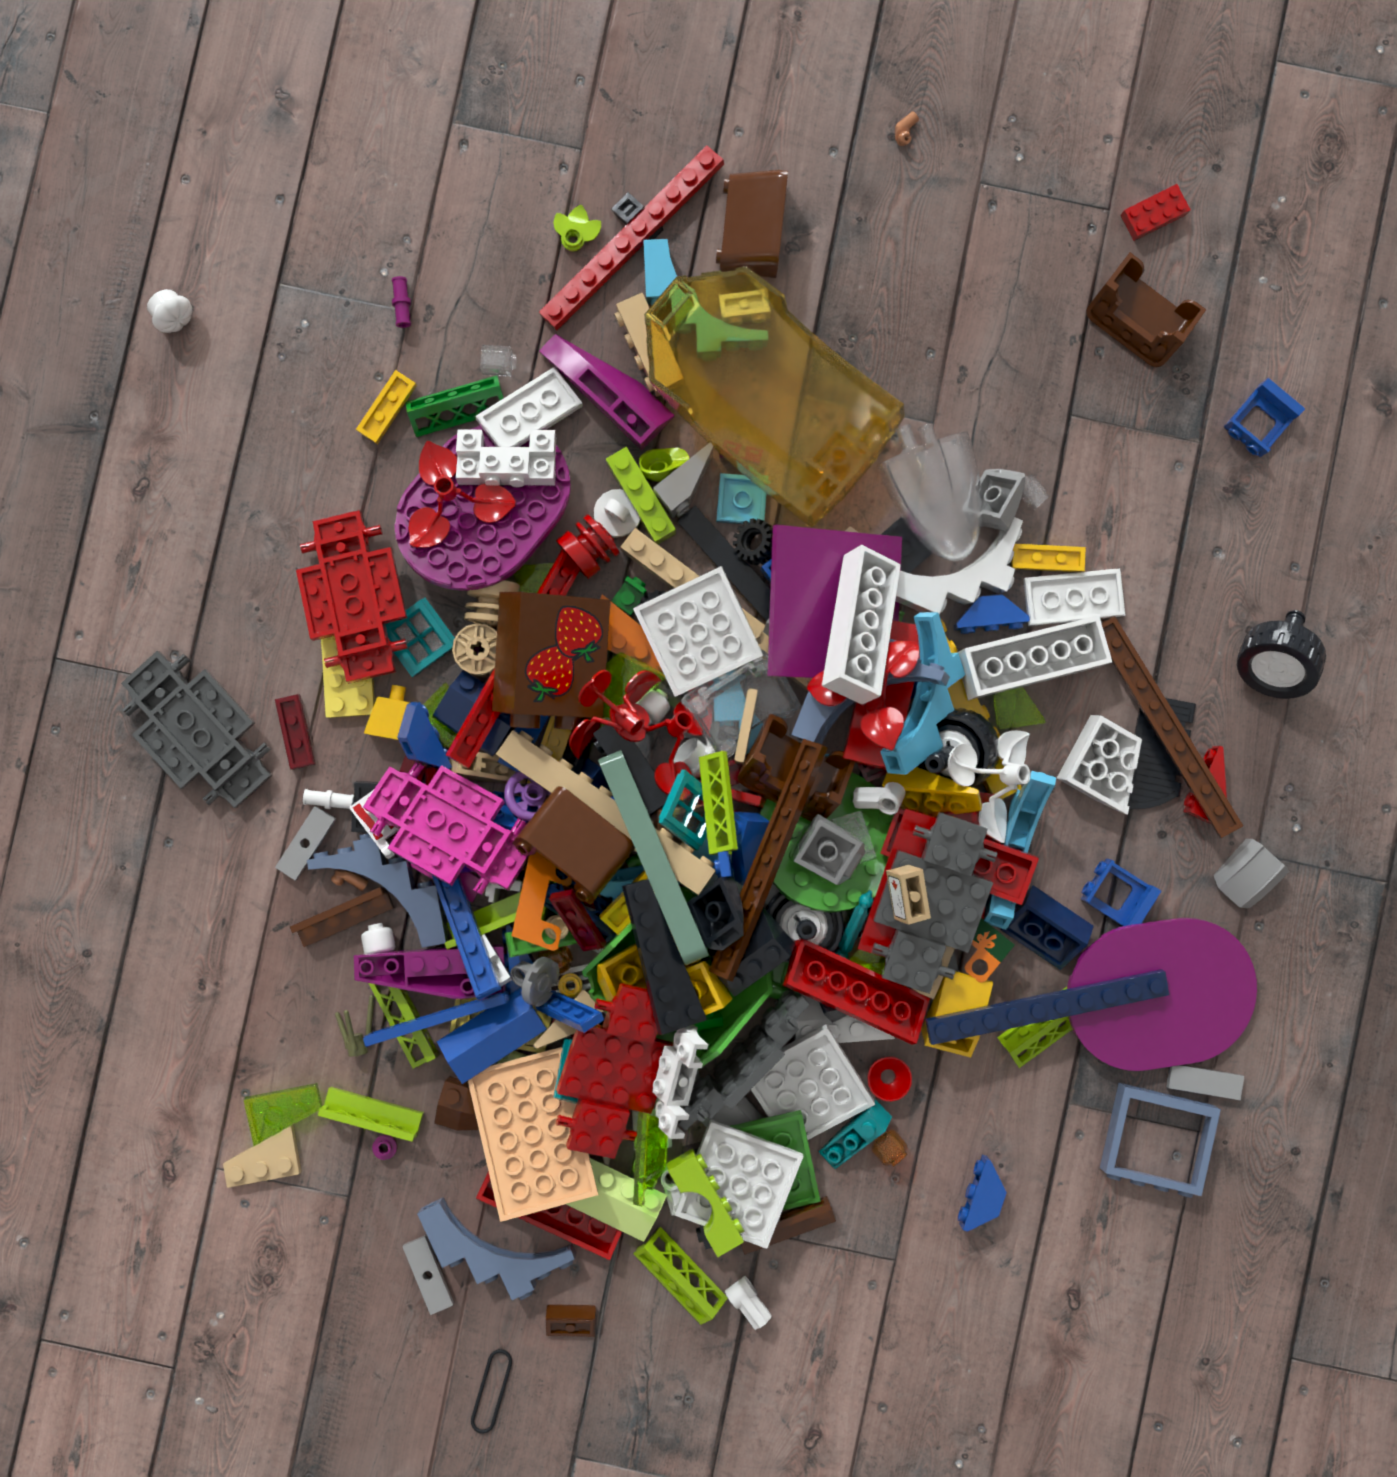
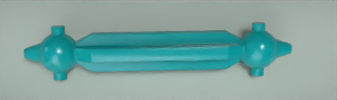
M871 890L859 897V905L854 908L842 935V940L839 943V949L835 951V954L848 959V952L853 949L869 914L868 908L873 905L874 900Z

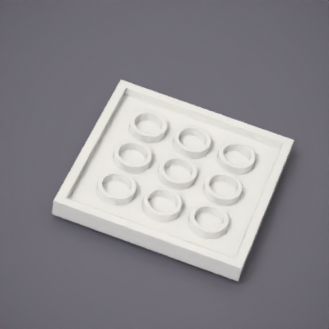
M722 566L633 608L675 697L764 655Z
M827 1024L782 1047L785 1053L784 1057L751 1089L768 1117L801 1110L807 1140L875 1105L873 1097Z
M710 1120L696 1155L702 1154L708 1165L705 1168L706 1173L709 1177L712 1175L715 1177L720 1186V1189L717 1190L721 1198L726 1197L732 1207V1211L729 1212L733 1220L738 1218L745 1230L741 1233L743 1240L767 1249L803 1159V1154ZM683 1192L674 1210V1215L705 1226L711 1215V1204L704 1196L698 1193Z

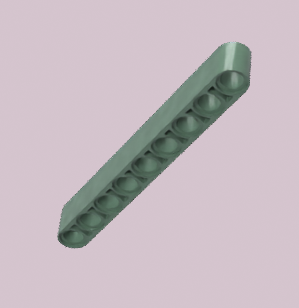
M619 750L598 759L685 965L709 956L622 751Z

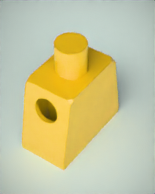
M392 685L389 698L377 697L364 734L398 740L397 736L407 704L410 703L404 701L406 687Z

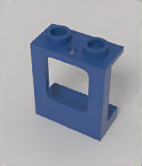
M1267 378L1259 384L1225 424L1224 428L1228 430V434L1233 439L1240 440L1245 444L1246 449L1251 454L1262 457L1271 450L1272 444L1289 424L1300 416L1305 408L1271 379ZM1254 406L1259 407L1275 421L1274 427L1262 441L1240 424Z
M1111 859L1100 861L1094 870L1095 877L1091 882L1088 881L1081 891L1083 894L1081 900L1122 926L1141 924L1160 895L1161 890L1148 885L1115 864V861ZM1108 872L1131 886L1130 894L1118 910L1113 909L1094 897Z

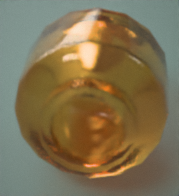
M568 946L558 947L555 951L548 949L538 952V959L548 957L559 965V975L571 968L573 956Z
M893 1129L884 1132L876 1138L871 1148L874 1155L884 1166L892 1165L894 1167L908 1155L906 1152L908 1148L907 1143Z

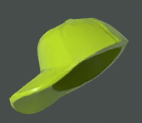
M681 448L648 450L639 458L640 470L646 479L661 482L673 470L689 460L690 457Z

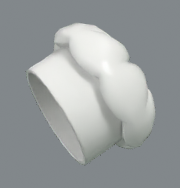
M166 289L155 293L147 304V310L152 316L154 327L163 333L177 332L187 325L191 319L192 306L190 301L183 296H178L172 290Z
M691 738L678 748L674 763L679 761L686 763L692 776L697 779L701 777L699 757L715 753V748L710 742L703 743L698 738Z

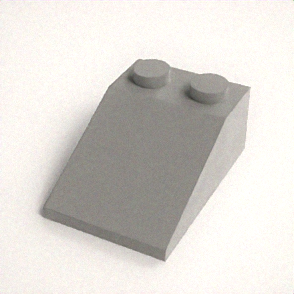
M711 442L653 488L663 509L672 519L676 516L681 518L690 510L689 506L713 457V445Z

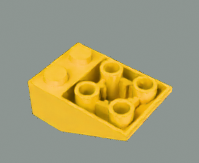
M956 971L955 975H953V980L943 977L926 1018L988 1006L993 981L986 980L981 983L971 975ZM926 1020L921 1028L925 1046L970 1058L980 1038V1035L931 1045L929 1043Z

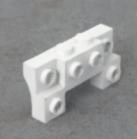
M458 430L456 445L458 456L456 480L458 485H481L484 483L486 485H511L513 487L555 485L557 439L555 430H530L529 447H484L482 430Z
M694 1025L677 1030L674 1035L673 1046H664L662 1056L659 1059L657 1076L653 1083V1093L659 1098L655 1113L659 1118L658 1127L670 1139H684L685 1133L677 1124L678 1120H688L689 1114L680 1106H688L697 1070L702 1068L703 1065L696 1056L697 1049L708 1048V1044L698 1035L697 1027Z

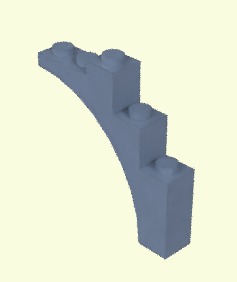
M889 639V643L896 641L893 639ZM919 659L914 670L903 678H895L889 673L887 686L904 682H929L947 686L950 677L944 671V667L935 663H930L927 666L921 664ZM808 691L791 735L801 741L806 739L822 745L829 729L838 717L855 701L846 697L842 703L836 706H825L818 703Z
M369 834L359 835L360 840L353 841L355 851H352V847L337 849L338 854L329 856L328 851L313 854L314 859L307 860L308 870L321 868L348 870L364 875L385 887L409 913L417 929L422 948L444 944L449 941L445 912L436 886L432 884V881L418 883V888H415L411 863L398 857L388 859L389 864L387 865L385 855Z
M440 1198L422 1207L417 1213L442 1268L447 1265L454 1267L462 1263L465 1257L477 1284L483 1281L485 1284L497 1279L499 1277L498 1274H500L511 1300L518 1297L520 1300L529 1297L533 1294L537 1283L535 1278L542 1280L558 1267L560 1270L573 1264V1260L576 1257L577 1252L573 1244L539 1253L514 1252L498 1248L481 1240L466 1229L452 1213L444 1198Z

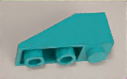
M876 1099L874 1100V1106L856 1114L818 1151L834 1169L838 1168L886 1132L892 1116Z

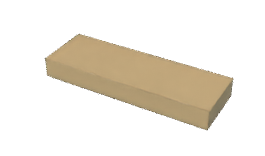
M749 688L747 691L734 759L737 764H743L746 758L758 690Z

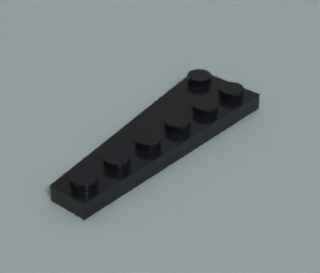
M649 879L623 885L622 889L658 1034L664 1035L706 1021V1015Z

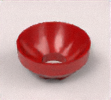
M893 1056L881 1057L873 1062L869 1068L867 1075L868 1086L877 1098L889 1102L897 1101L903 1098L910 1090L912 1074L907 1064L901 1059ZM890 1069L894 1071L895 1078L891 1083H884L881 1080V1074L884 1070Z

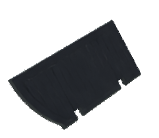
M1166 698L1183 728H1185L1186 722L1193 723L1195 703ZM1139 706L1134 735L1141 738L1142 742L1137 768L1134 769L1132 780L1134 785L1129 796V809H1145L1164 804L1180 796L1182 783L1175 782L1176 775H1182ZM1185 729L1186 733L1190 738L1191 730Z

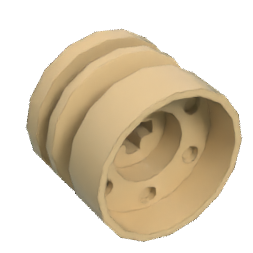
M504 580L487 588L467 591L469 596L478 599L477 602L466 603L465 607L475 610L476 613L466 612L464 620L497 628L499 592H519L520 585Z
M475 623L464 627L458 632L453 641L452 652L456 663L461 669L475 677H490L495 668L497 631L486 624ZM481 644V647L485 650L483 653L479 652L477 656L474 647H479Z

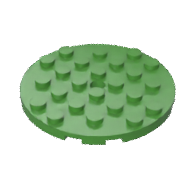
M853 772L849 778L841 804L827 818L865 845V854L851 877L840 885H836L794 862L793 853L811 823V821L800 816L773 882L780 890V893L795 904L798 903L811 908L810 910L842 912L854 909L859 905V897L869 890L872 891V897L874 898L889 858L880 853L894 814L888 815L879 809L855 808L853 803L855 788L875 786ZM767 799L760 815L770 821L776 803Z

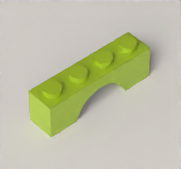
M625 447L606 458L610 471L629 498L652 541L659 545L676 535L674 525L628 448Z
M692 1148L666 1163L668 1172L680 1193L695 1192L704 1196L710 1202L711 1215L703 1229L717 1257L742 1244L744 1240L741 1233L745 1230L739 1219L733 1220L729 1212L732 1211V1207L727 1198H721L717 1190L720 1189V1186L713 1175L709 1177L706 1173L705 1168L708 1165L702 1154L696 1155Z

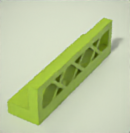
M719 751L699 757L709 855L717 856L718 852L728 851L729 855H732V851L738 849L727 751Z
M521 892L473 912L481 935L515 921ZM446 923L452 936V940L444 943L446 948L449 949L457 946L450 924Z
M369 983L390 1026L397 1024L395 1020L403 1023L420 1017L407 990L388 987L391 992L390 996L382 994L376 984ZM392 1001L397 1003L402 1013L401 1017L391 1014L389 1008ZM427 1028L412 1032V1039L403 1035L397 1037L413 1069L425 1062L428 1063L440 1055ZM414 1044L419 1046L424 1055L418 1061L415 1060L412 1054Z
M1063 1017L1011 1028L998 1036L997 1039L1010 1054L1018 1068H1021L1070 1032L1072 1027L1069 1018ZM1066 1020L1065 1024L1059 1027L1060 1023ZM1047 1035L1045 1039L1039 1042L1041 1037ZM1027 1049L1026 1053L1018 1058L1017 1055Z
M334 1087L328 1089L325 1103L318 1112L320 1117L411 1142L418 1136L424 1112Z
M661 1227L657 1228L648 1241L639 1246L633 1253L700 1325L712 1320L728 1299ZM658 1237L665 1243L666 1252H660L653 1245ZM672 1256H678L681 1259L683 1270H677L673 1266ZM689 1274H695L699 1278L700 1287H693L690 1284ZM706 1292H712L719 1299L713 1307L707 1301Z

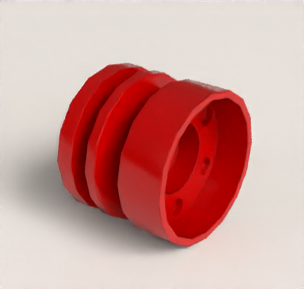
M587 514L583 517V520L588 525L587 529L577 522L575 525L580 533L578 537L570 531H566L556 542L561 549L563 548L579 566L582 574L589 580L601 570L596 561L598 557L609 563L611 560L605 551L608 550L614 557L618 556L620 552L614 543V539L602 524Z

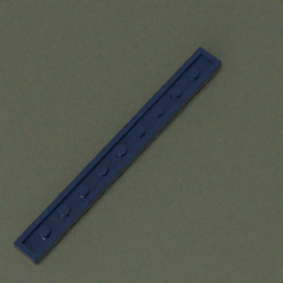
M1160 969L926 1018L929 1043L935 1045L1169 995L1166 971Z

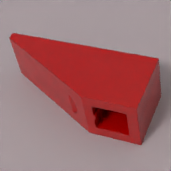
M1212 746L1205 753L1203 760L1227 798L1224 749L1222 746ZM1190 792L1185 798L1184 806L1186 807L1183 812L1211 824L1193 793Z

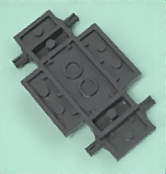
M156 651L121 683L127 689L132 699L130 703L122 708V711L127 716H130L140 707L150 718L132 736L180 789H184L201 774L213 788L203 797V800L208 805H211L212 802L221 796L234 808H237L272 776L261 760L271 748L264 742L258 749L252 751L241 740H238L255 722L208 670L204 669L188 683L180 670L191 660L185 654H182L172 663L160 651Z
M941 812L938 813L935 824L930 830L917 825L914 827L917 831L913 830L912 835L926 839L922 856L918 857L897 850L891 869L911 865L923 869L931 918L909 925L895 920L888 879L873 918L875 922L896 928L889 947L876 943L872 947L871 953L885 957L882 978L930 994L934 980L938 975L951 980L954 978L953 975H955L956 970L942 966V958L946 946L969 953L993 885L992 881L972 875L976 862L980 858L994 863L996 860L994 857H997V852L984 849L983 842L988 830L986 827Z
M787 989L775 1001V1007L771 1006L762 1015L763 1019L761 1020L762 1024L754 1026L749 1032V1037L743 1043L739 1042L731 1051L732 1054L726 1060L722 1059L716 1065L715 1072L713 1073L715 1079L708 1074L705 1078L701 1077L695 1082L688 1106H680L689 1114V1119L678 1120L679 1126L686 1131L696 1120L702 1122L705 1121V1118L711 1120L725 1105L732 1109L784 1057L785 1053L782 1047L799 1030L796 1019L810 1005L803 994Z

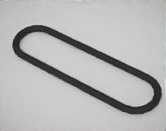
M503 1349L493 1351L487 1361L471 1416L472 1428L478 1433H488L495 1425L512 1366L511 1355ZM503 1353L508 1357V1367L491 1425L487 1429L482 1430L477 1428L474 1423L492 1358L495 1354Z

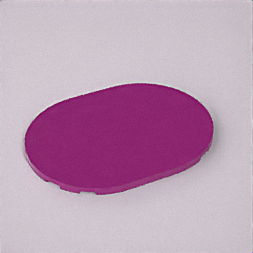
M480 425L469 429L483 431L484 447H496ZM457 434L442 447L452 451L458 458L456 453ZM530 440L520 447H529ZM556 445L555 485H524L522 487L500 485L512 494L516 505L503 519L497 522L485 523L480 521L473 511L475 503L468 501L460 495H457L451 501H443L441 516L449 520L450 531L441 543L429 548H416L410 545L408 526L412 514L423 507L432 508L436 513L438 511L437 498L439 496L434 486L425 483L419 473L404 491L399 501L394 524L396 541L407 564L426 581L451 590L469 591L487 588L512 576L527 562L550 534L567 508L571 481L568 465L561 450ZM456 474L451 478L457 488H460L461 491L472 498H476L475 490L479 485H458Z
M1175 918L1127 925L1101 935V938L1096 940L1090 947H1087L1078 958L1072 976L1069 977L1067 989L1162 969L1166 971L1169 995L1068 1016L1074 1034L1096 1058L1110 1066L1129 1071H1144L1192 1064L1219 1055L1241 1036L1255 1008L1257 997L1256 973L1251 958L1244 946L1224 928L1196 918Z

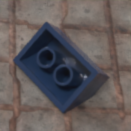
M463 670L448 688L432 717L458 734L485 684ZM500 712L480 748L492 757L505 742L512 730L515 729V727H510L509 713Z
M1033 885L1027 891L1023 904L1015 905L1014 918L1007 929L1001 928L1000 930L1061 970L1088 945L1094 926Z

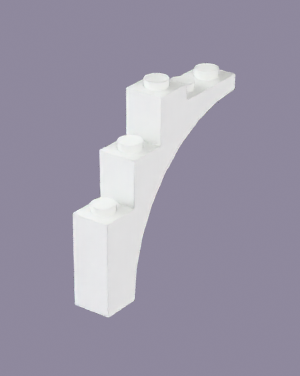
M1014 517L1009 529L1006 532L1000 530L996 539L983 555L974 563L956 573L929 577L900 571L895 601L922 613L938 612L940 614L946 607V597L966 605L977 600L981 592L980 586L997 594L1007 592L1014 583L1013 574L1015 571L1014 568L1007 566V564L1011 562L1014 556L1013 547L1022 534L1021 525L1023 520Z

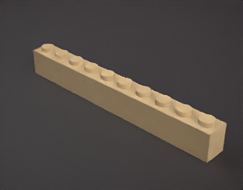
M636 528L621 545V551L671 589H675L700 577ZM742 608L764 654L761 657L768 661L769 636L763 632L765 625ZM789 677L805 690H807V685L812 679Z
M512 730L496 755L551 793L558 786L566 788L631 839L615 800L611 798L612 792L603 786L599 789L591 784L593 779L583 772L579 775L571 770L573 765L563 758L557 761L551 757L553 752L541 744L539 748L531 743L533 738L521 730L518 734ZM661 828L660 831L655 829L677 881L697 895L702 893L716 873L715 869H713L715 864L704 856L701 859L692 854L694 849L684 842L678 845L672 840L674 835L664 828Z

